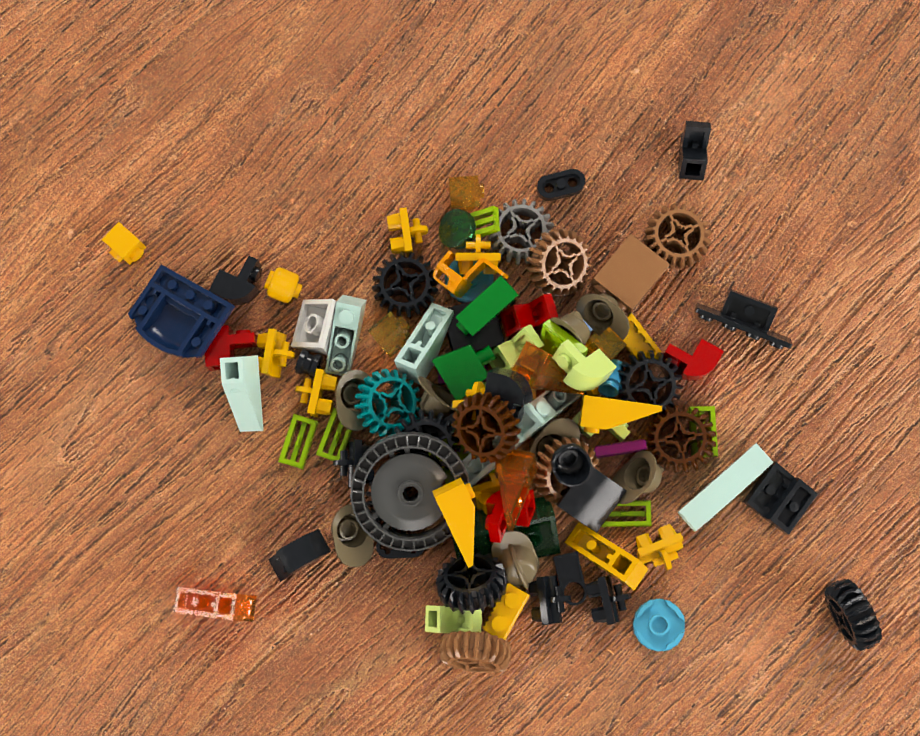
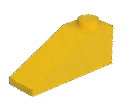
M582 395L578 425L584 427V432L599 434L600 429L607 430L662 411V406Z
M460 477L432 492L469 568L473 566L475 506L472 499L476 495L470 483L464 484Z
M578 522L564 542L632 590L636 589L648 571V568L639 559Z

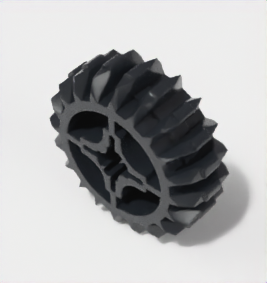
M400 252L399 259H396L395 255L392 254L390 255L392 262L389 263L383 259L382 264L385 268H376V272L381 276L376 275L372 278L373 282L378 283L372 286V290L378 292L374 298L376 301H381L379 304L381 309L389 306L387 309L389 315L397 310V318H401L403 312H406L407 318H411V311L415 310L416 315L420 316V307L426 311L429 308L426 301L430 303L435 302V298L430 294L435 295L439 292L438 288L434 287L439 284L433 278L435 269L429 270L431 267L430 261L422 264L424 258L421 255L414 260L415 255L413 252H410L409 258H405L404 252ZM403 268H412L421 274H407ZM396 272V281L390 284L389 288L385 289L389 276ZM401 276L403 277L404 281H407V283H409L410 294L408 293L407 289H404V287H402ZM426 281L424 292L416 299L414 295L415 289L421 286L420 283ZM394 295L396 297L401 295L406 297L408 302H397L390 296Z
M648 350L646 356L643 351H638V360L634 355H629L628 358L631 364L622 361L621 365L625 368V371L618 370V374L623 376V380L620 381L622 389L618 391V395L623 394V396L619 400L637 402L631 393L642 392L645 399L648 400V404L662 406V411L660 412L665 414L666 405L671 408L675 406L671 399H680V395L676 394L675 390L683 388L682 385L676 384V380L682 379V375L673 374L678 370V366L673 365L669 367L672 359L666 358L663 360L664 354L658 352L654 358L653 350ZM651 363L656 365L662 370L665 376H653L652 371L648 369L647 364ZM640 367L638 380L629 385L633 372ZM646 379L657 382L653 383L650 390L639 387L643 386ZM666 385L663 396L656 402V399H658V389ZM659 412L651 414L652 417L656 418Z
M419 409L418 418H415L414 414L410 412L409 419L411 421L408 422L406 419L401 418L400 423L404 428L399 426L394 428L396 433L410 432L414 429L415 432L426 433L440 440L447 438V444L456 453L461 450L460 446L454 445L458 443L459 438L452 436L457 429L454 427L448 428L452 420L448 418L441 422L444 416L442 412H439L437 417L433 418V409H429L428 416H424L423 409ZM421 425H432L439 428L442 432L427 433ZM410 448L411 453L425 455L433 459L441 467L444 466L450 470L447 464L433 453L430 454V452L422 449ZM400 449V450L394 451V452H400V453L396 454L395 456H397V455H399V454H404V453H405L404 449Z
M479 551L477 554H474L473 566L469 568L461 553L458 558L451 557L450 563H443V568L438 570L436 587L438 596L445 607H450L453 612L459 610L463 615L466 611H470L472 614H474L475 610L484 612L485 607L493 608L494 602H501L502 595L506 594L505 590L508 581L505 568L499 562L498 557L493 558L490 553L483 555Z
M849 579L838 580L826 587L825 601L828 604L827 608L839 628V632L843 634L844 639L848 641L849 645L856 650L862 651L870 649L879 643L882 639L880 622L877 620L876 613L868 602L867 596H864L862 590Z

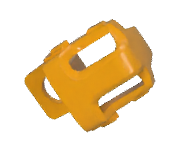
M451 251L445 254L433 272V278L458 298H462L473 285L471 281L487 265L505 279L509 277L485 258L478 260L462 277L449 267L455 258V254ZM443 273L449 277L447 285L439 279Z

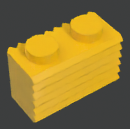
M510 583L507 584L506 594L502 595L501 602H495L496 606L493 607V611L490 612L491 615L485 621L486 625H482L484 631L506 640L530 596Z

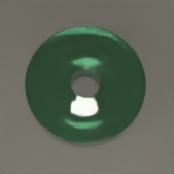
M452 209L447 212L439 226L441 242L449 248L457 250L465 248L466 241H472L475 234L476 224L473 216L461 209Z

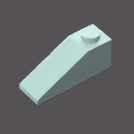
M431 303L394 360L399 375L405 373L407 374L406 379H412L420 384L418 381L419 376L427 377L434 366L432 360L438 356L453 318V310Z

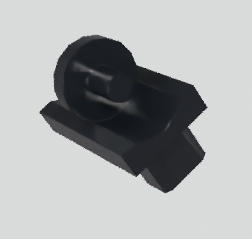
M358 439L348 442V451H340V460H333V466L340 467V476H348V488H351L354 469L359 459L372 446L362 443V440ZM374 469L370 470L365 484L373 481Z
M557 575L537 577V580L529 583L528 587L531 597L539 596L540 606L532 607V620L542 622V625L562 623L561 612H565L564 601H571V595L563 596L562 586H558Z
M610 575L599 577L596 581L586 584L588 597L601 596L603 606L591 609L593 622H607V625L620 622L616 601L619 611L627 610L625 600L631 598V593L623 594L621 584L613 585V591Z

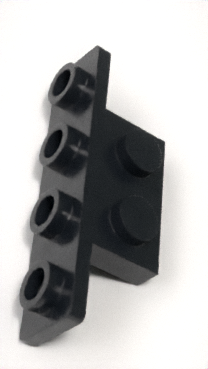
M730 289L721 311L700 303L696 304L695 312L699 313L698 317L703 320L712 322L714 319L722 322V326L729 330L736 331V329L745 331V335L752 339L759 340L761 337L769 340V344L778 349H783L784 347L791 349L793 343L790 338L769 330L778 310V307L732 289Z

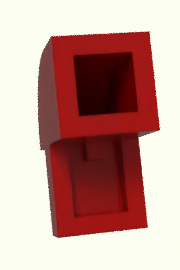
M550 293L543 294L530 303L513 305L501 312L500 317L506 337L515 336L530 324L535 331L540 330L543 327V323L552 317H558L552 294Z
M229 325L222 326L205 352V367L210 371L221 370L220 358L235 357L234 349L258 347L257 335L254 332L251 333V330H237L236 334H233V330Z
M701 339L691 355L669 344L663 353V358H671L670 366L677 365L678 368L681 367L683 369L680 374L683 380L694 381L705 377L715 368L724 350Z
M506 488L495 492L486 500L487 517L485 528L489 531L490 542L501 543L508 524L529 527L536 510L533 490Z

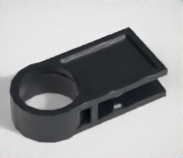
M578 552L554 556L553 561L559 586H562L563 596H565V587L571 582L577 583L583 588V597L580 601L576 603L565 602L569 605L583 603L587 596V590Z

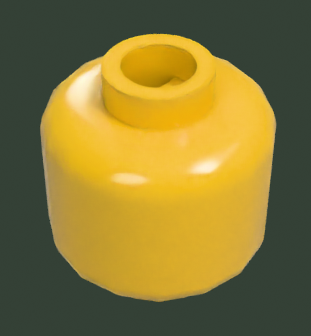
M278 267L275 271L270 270L264 288L267 289L269 297L283 303H289L292 297L298 298L302 285L298 283V274Z

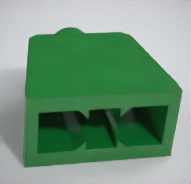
M468 344L433 358L432 362L455 400H461L466 396V390L472 389L474 382H482L487 378L488 371L485 365L495 360L496 356L489 345L476 353L473 346Z

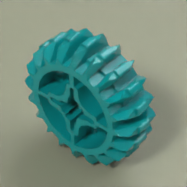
M382 369L381 373L378 371L372 372V377H365V384L358 386L362 393L355 394L354 397L360 400V403L355 404L354 408H361L362 413H359L357 418H365L362 426L368 427L371 425L370 433L374 434L378 431L379 437H385L386 434L388 436L396 434L394 431L395 426L404 428L400 423V419L404 418L410 422L409 413L412 412L414 414L421 409L416 406V403L421 402V398H416L415 393H418L420 389H412L411 386L414 380L406 381L407 374L401 373L398 375V370L396 369L391 370V372L388 369ZM382 383L393 385L386 393L376 391V388ZM401 394H402L403 399H404V404L401 402V398H400ZM388 398L390 399L389 403H391L389 408L386 406L388 403H385ZM372 401L376 405V412L373 410ZM391 413L401 415L392 424L384 422L385 418L389 417Z

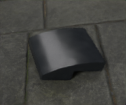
M471 302L448 307V309L454 311L447 330L451 351L471 344L477 353L488 345L492 349L505 342L498 316L475 336H472L470 333L465 335L456 325L459 322L456 316Z
M774 462L764 471L742 502L773 526L789 535L818 493L800 478H795L781 465Z
M593 467L589 480L580 486L568 487L556 505L597 533L627 490Z

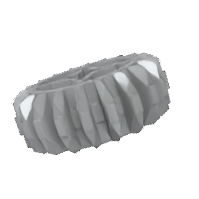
M525 198L522 199L521 205H518L517 200L514 199L512 200L511 207L505 202L503 204L504 211L499 209L500 230L508 219L511 222L510 226L512 229L507 232V235L502 237L501 231L488 236V240L494 242L492 250L500 249L498 253H501V257L507 254L506 262L508 263L512 258H516V265L520 264L521 259H524L527 265L530 264L526 258L532 257L533 254L529 248H536V244L533 245L530 234L535 232V228L540 227L541 233H549L554 227L553 222H547L550 219V214H543L544 207L541 206L535 209V201H532L530 206L526 205L527 201ZM519 215L527 216V217H530L531 219H530V220H522V219L519 218ZM517 228L524 229L525 236L516 234ZM519 243L524 249L514 248L510 245Z

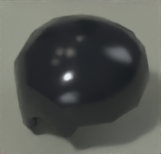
M575 443L565 444L553 453L550 462L557 481L568 487L582 485L589 480L593 470V465L587 451Z

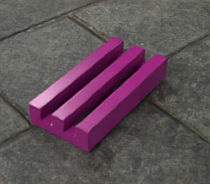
M640 439L595 446L593 450L596 453L595 457L604 458L637 453L647 449L646 440Z

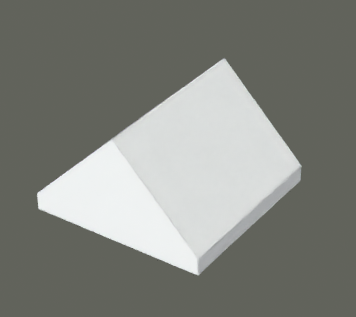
M307 299L302 301L291 347L328 355L336 300Z

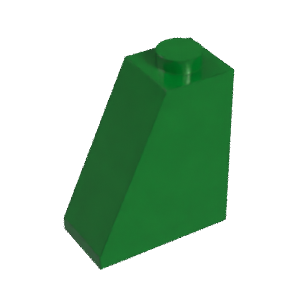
M500 276L456 316V319L459 321L456 325L465 335L470 333L472 336H475L520 295L504 277Z

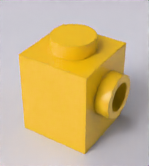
M120 222L102 239L111 248L108 252L118 262L124 259L129 265L139 260L146 249V246Z

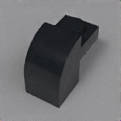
M686 121L679 147V179L704 180L708 162L707 145L711 132V123Z
M248 256L238 277L220 269L209 291L233 305L246 304L252 301L260 292L253 285V282L259 280L262 274V265L258 259Z
M496 367L488 371L485 393L491 392L492 397L500 395L501 401H509L508 409H516L513 417L520 419L519 422H521L524 415V407L521 406L531 402L533 398L530 384L524 376L513 370Z
M318 529L282 547L268 560L281 582L302 568L317 562L330 553L331 550Z

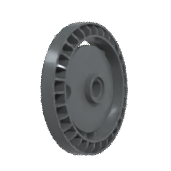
M413 431L389 435L368 448L354 469L350 490L352 509L363 530L383 546L407 552L432 548L444 542L452 535L445 519L437 526L420 533L406 534L389 529L392 526L404 531L421 530L434 524L443 515L432 491L442 487V483L447 476L437 462L425 455L411 453L410 448L422 449L433 453L447 464L455 480L461 477L464 484L470 483L463 461L447 443L435 436ZM404 449V454L395 456L394 451ZM389 454L390 459L381 465L372 481L371 499L375 511L371 513L364 493L366 478L373 466L381 458ZM412 486L418 492L415 496L408 497L403 493L404 489ZM378 516L384 521L383 524L376 519Z

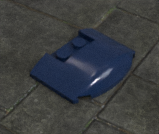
M161 264L128 315L132 320H135L137 332L157 349L177 357L202 358L235 306Z

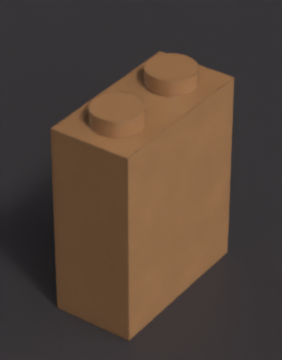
M630 234L596 274L591 285L594 286L593 290L597 294L612 296L617 301L619 308L630 314L663 276L670 264Z

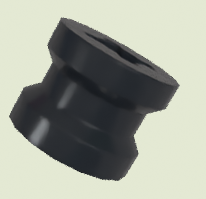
M303 349L298 357L295 373L300 375L305 373L314 379L316 368L321 369L323 356L320 354L311 355L307 350Z

